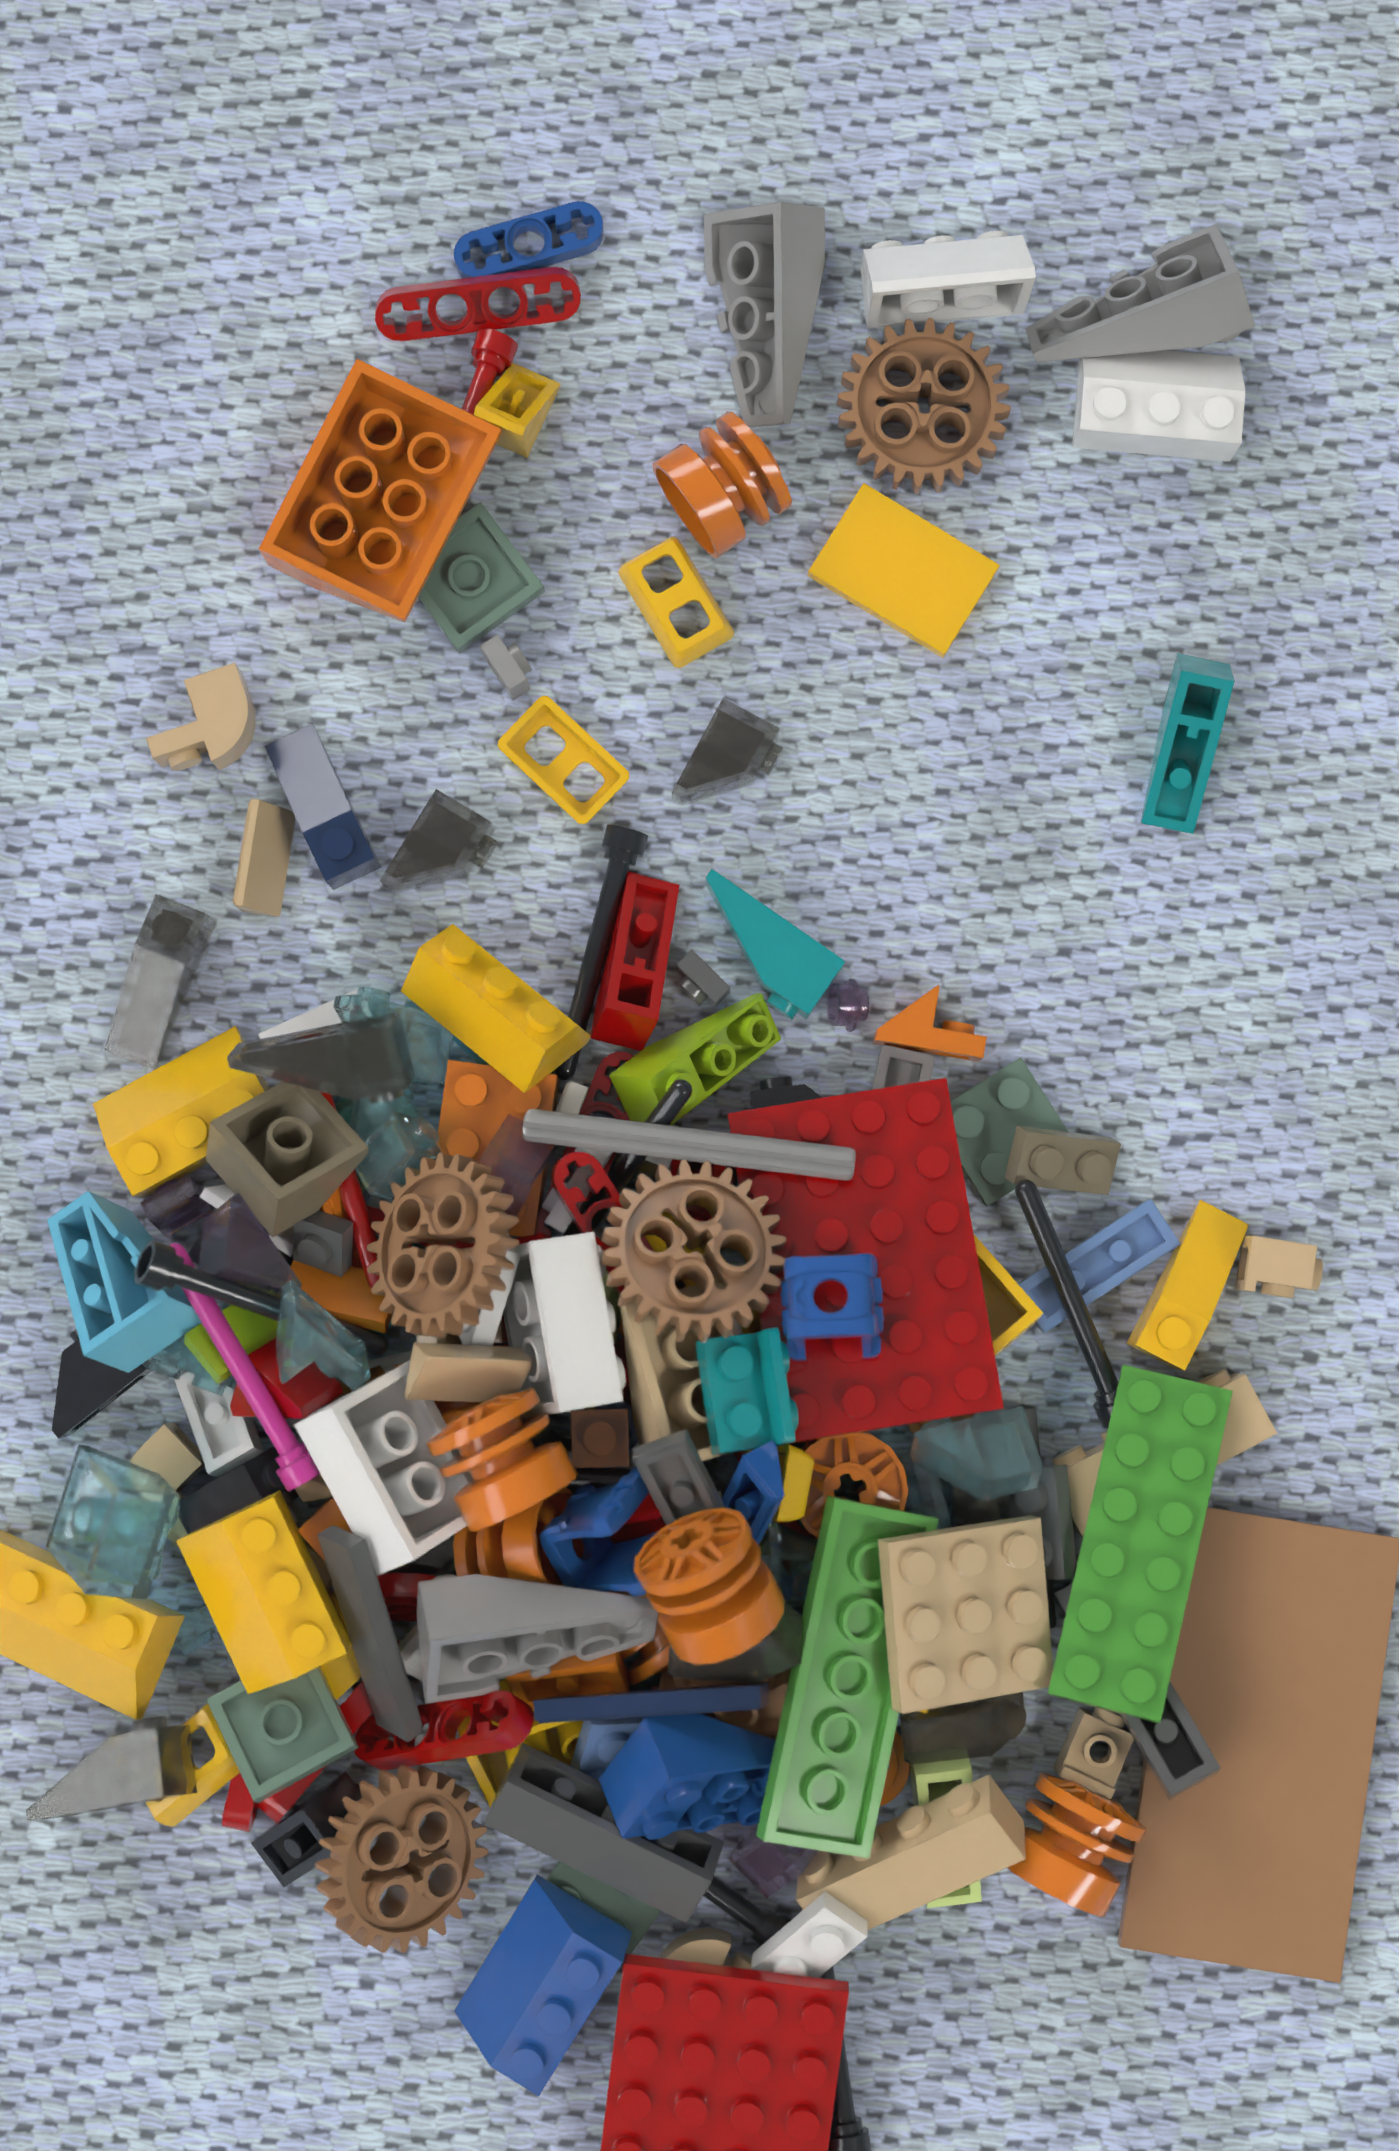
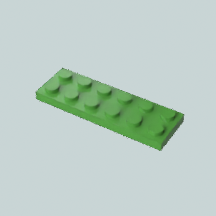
M1123 1364L1048 1695L1155 1723L1161 1722L1232 1390Z
M827 1495L756 1834L762 1841L863 1858L870 1857L899 1712L892 1710L878 1539L937 1530L939 1519Z

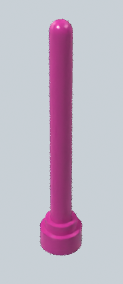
M172 1243L168 1245L175 1248L176 1255L184 1258V1264L195 1267L186 1249L181 1244ZM182 1288L276 1448L279 1456L275 1460L280 1467L276 1473L286 1490L291 1491L319 1475L320 1472L304 1442L299 1443L215 1299Z

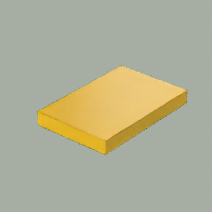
M863 483L810 567L807 576L944 658L1000 565Z

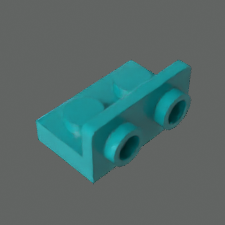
M778 1328L764 1329L750 1334L733 1335L727 1338H708L705 1343H701L700 1340L695 1342L712 1455L754 1450L770 1441H774L776 1446L794 1442L795 1430L798 1427V1410L795 1401L789 1397L786 1379L790 1365L789 1352L786 1344L780 1340Z

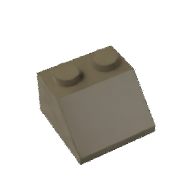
M299 1072L212 1120L209 1125L206 1161L272 1237H275L317 1212L367 1156L369 1147L302 1072Z

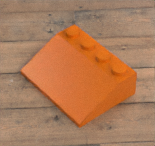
M356 359L259 547V551L268 566L317 590L406 622L502 434V429Z

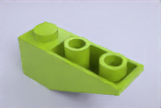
M755 993L645 1047L609 1076L630 1121L643 1123L674 1081L679 1079L688 1081L692 1086V1095L670 1124L671 1126L781 1040V1036L762 993Z

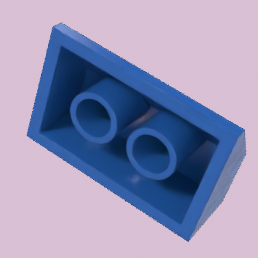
M538 1874L454 2010L490 2067L537 2096L543 2091L622 1964L633 1933Z

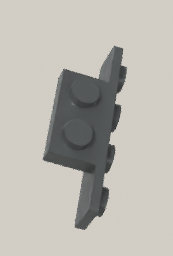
M1035 1409L1000 1412L995 1416V1443L999 1452L1000 1496L1004 1505L1005 1519L1028 1515L1041 1518L1050 1629L1056 1627L1052 1580L1074 1578L1077 1567L1067 1465H1041L1037 1413Z

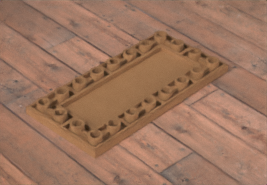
M1207 1507L1170 1682L1221 1768L1215 1775L1169 1800L1144 1757L1135 1819L1142 1823L1147 1830L1141 1842L1132 1841L1131 1851L1135 1855L1132 1862L1128 1865L1117 1941L1121 1948L1341 1983L1399 1565L1398 1537Z

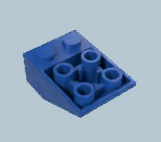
M699 1713L644 1717L599 1778L621 1838L646 1836L649 1840H655L665 1837L673 1831L693 1829L696 1833H703L722 1824L740 1822L742 1826H751L759 1823L776 1740Z

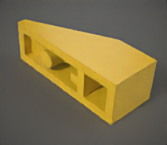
M1199 1200L1179 1239L1181 1244L1174 1249L1126 1344L1173 1369L1185 1371L1212 1318L1249 1224L1203 1200Z

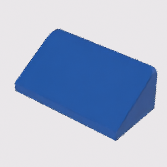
M770 1441L743 1455L721 1498L725 1508L739 1511L747 1520L752 1531V1538L758 1544L784 1498L778 1450L774 1441Z

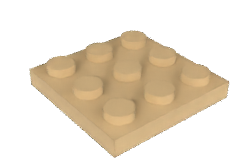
M1028 1515L878 1539L892 1710L904 1714L1049 1687L1053 1672L1041 1518Z

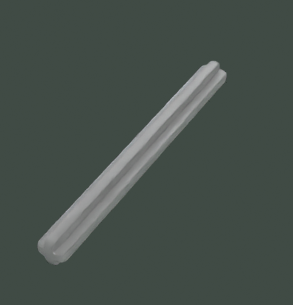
M537 1109L527 1110L522 1127L523 1139L529 1142L700 1163L709 1161L710 1164L846 1181L852 1179L854 1175L856 1160L855 1150L848 1147Z

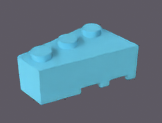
M87 1191L47 1219L84 1356L129 1373L202 1323L181 1287L175 1285L173 1289L164 1287L162 1290L156 1291L135 1283L134 1273L139 1256L145 1245L154 1239L131 1210Z

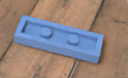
M1150 1198L1065 1252V1256L1087 1306L1181 1243ZM1046 1265L1018 1283L1043 1312L1040 1320L1035 1323L1041 1333H1046L1068 1318Z

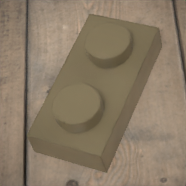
M1017 1126L1004 1178L1016 1185L1022 1180H1031L1035 1183L1036 1187L1109 1195L1121 1143L1111 1137Z

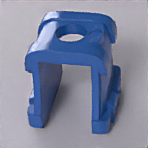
M863 1253L858 1255L816 1257L793 1256L784 1260L785 1282H781L782 1307L786 1308V1310L782 1311L783 1335L787 1337V1349L791 1360L806 1361V1339L862 1337L863 1359H872L880 1354V1333H883L884 1317L883 1307L878 1306V1304L883 1302V1289L881 1287V1278H877V1260L873 1254ZM827 1280L840 1282L848 1292L846 1305L835 1313L821 1311L813 1300L814 1291L817 1286Z
M637 1467L633 1468L628 1475L622 1476L616 1483L596 1489L591 1484L578 1487L566 1502L567 1507L561 1515L552 1519L540 1535L541 1545L565 1587L601 1592L628 1591L632 1597L646 1594L645 1589L641 1586L634 1573L635 1558L643 1545L658 1531L613 1544L609 1538V1535H613L624 1525L649 1493ZM573 1538L582 1539L584 1549L581 1559L574 1551Z

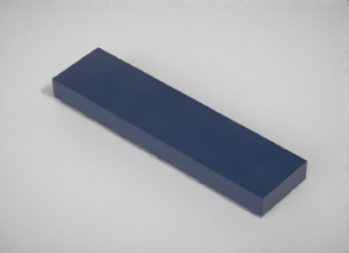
M768 1682L550 1696L533 1700L534 1721H538V1723L756 1710L770 1703Z

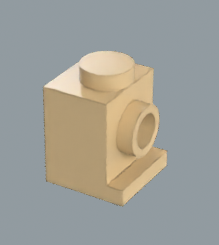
M1253 1235L1244 1236L1241 1243L1235 1290L1255 1292L1256 1284L1262 1283L1261 1294L1285 1298H1294L1295 1289L1317 1291L1323 1273V1261L1320 1258H1316L1317 1245Z
M1079 1707L1053 1769L1059 1777L1068 1781L1073 1780L1092 1792L1111 1800L1115 1791V1783L1134 1738L1129 1729L1124 1727L1125 1723L1119 1713L1095 1707L1094 1712L1091 1713ZM1096 1741H1105L1109 1747L1107 1755L1099 1760L1091 1758L1090 1747Z

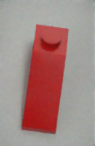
M628 871L598 990L590 1039L638 1051L644 1049L659 1019L679 884Z

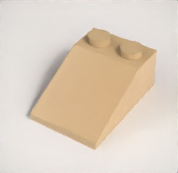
M714 1280V1284L718 1289H726L724 1284ZM698 1285L678 1289L682 1295L687 1297L702 1295ZM633 1302L629 1305L621 1306L632 1416L639 1445L641 1446L687 1429L702 1461L725 1455H712L695 1345V1342L700 1340L696 1329L689 1328L682 1342L677 1341L675 1325L668 1324L660 1335H656L654 1330L657 1318L649 1315L643 1321L636 1323L634 1319L639 1305ZM732 1318L733 1330L730 1336L743 1334L740 1324ZM712 1326L708 1338L723 1337L717 1328Z

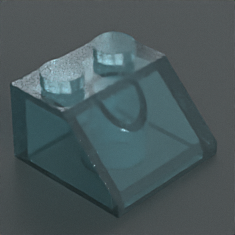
M78 1444L46 1548L85 1594L147 1600L152 1582L159 1576L162 1568V1551L169 1530L174 1527L178 1520L181 1496L160 1474L91 1446Z

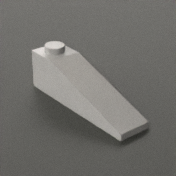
M775 202L704 214L705 272L709 286L720 284L727 311L717 315L721 333L731 331L734 337L738 354L730 364V371L743 421L748 427L791 424L825 266V208L788 202Z
M1217 224L1165 244L1151 253V256L1156 264L1137 276H1130L1129 272L1125 270L1109 278L1111 285L1105 291V295L1099 299L1094 300L1089 296H1079L1026 327L1025 331L1035 361L1047 362L1205 347L1215 342L1223 343L1239 336L1241 332L1255 327L1239 271Z
M473 1574L458 1577L455 1575H441L429 1581H421L418 1583L417 1624L425 1703L484 1695L501 1689L499 1679L530 1670V1674L534 1679L550 1674V1666L567 1657L576 1655L581 1660L591 1661L653 1641L658 1612L653 1608L648 1599L644 1597H632L630 1595Z

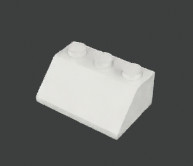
M990 231L972 240L956 241L952 236H936L926 240L924 244L903 246L899 241L890 240L876 243L871 249H863L860 268L866 328H882L887 325L890 327L903 326L906 319H911L913 324H925L928 318H933L934 323L1023 315L1036 279L1035 266L1024 236H1008V233L1004 231Z
M1164 350L1079 358L1072 448L1230 462L1242 444L1245 385L1239 356Z
M594 1232L530 1241L516 1246L515 1248L521 1253V1257L505 1304L503 1316L509 1347H520L532 1359L530 1371L519 1392L534 1388L540 1399L538 1404L520 1415L521 1419L535 1417L544 1413L554 1414L623 1401L622 1389L625 1386V1370L622 1361L615 1355L612 1333L616 1326L615 1313L611 1303L605 1298L602 1278L606 1272V1265L601 1264L603 1250L596 1244Z
M410 1361L294 1424L352 1533L366 1540L376 1575L414 1561L467 1526L453 1497L462 1487L471 1482L473 1478L469 1471L454 1476L442 1477L439 1468L459 1455L460 1452L458 1448H455L438 1456L431 1455L426 1443L439 1434L447 1425L433 1400H410L404 1397Z

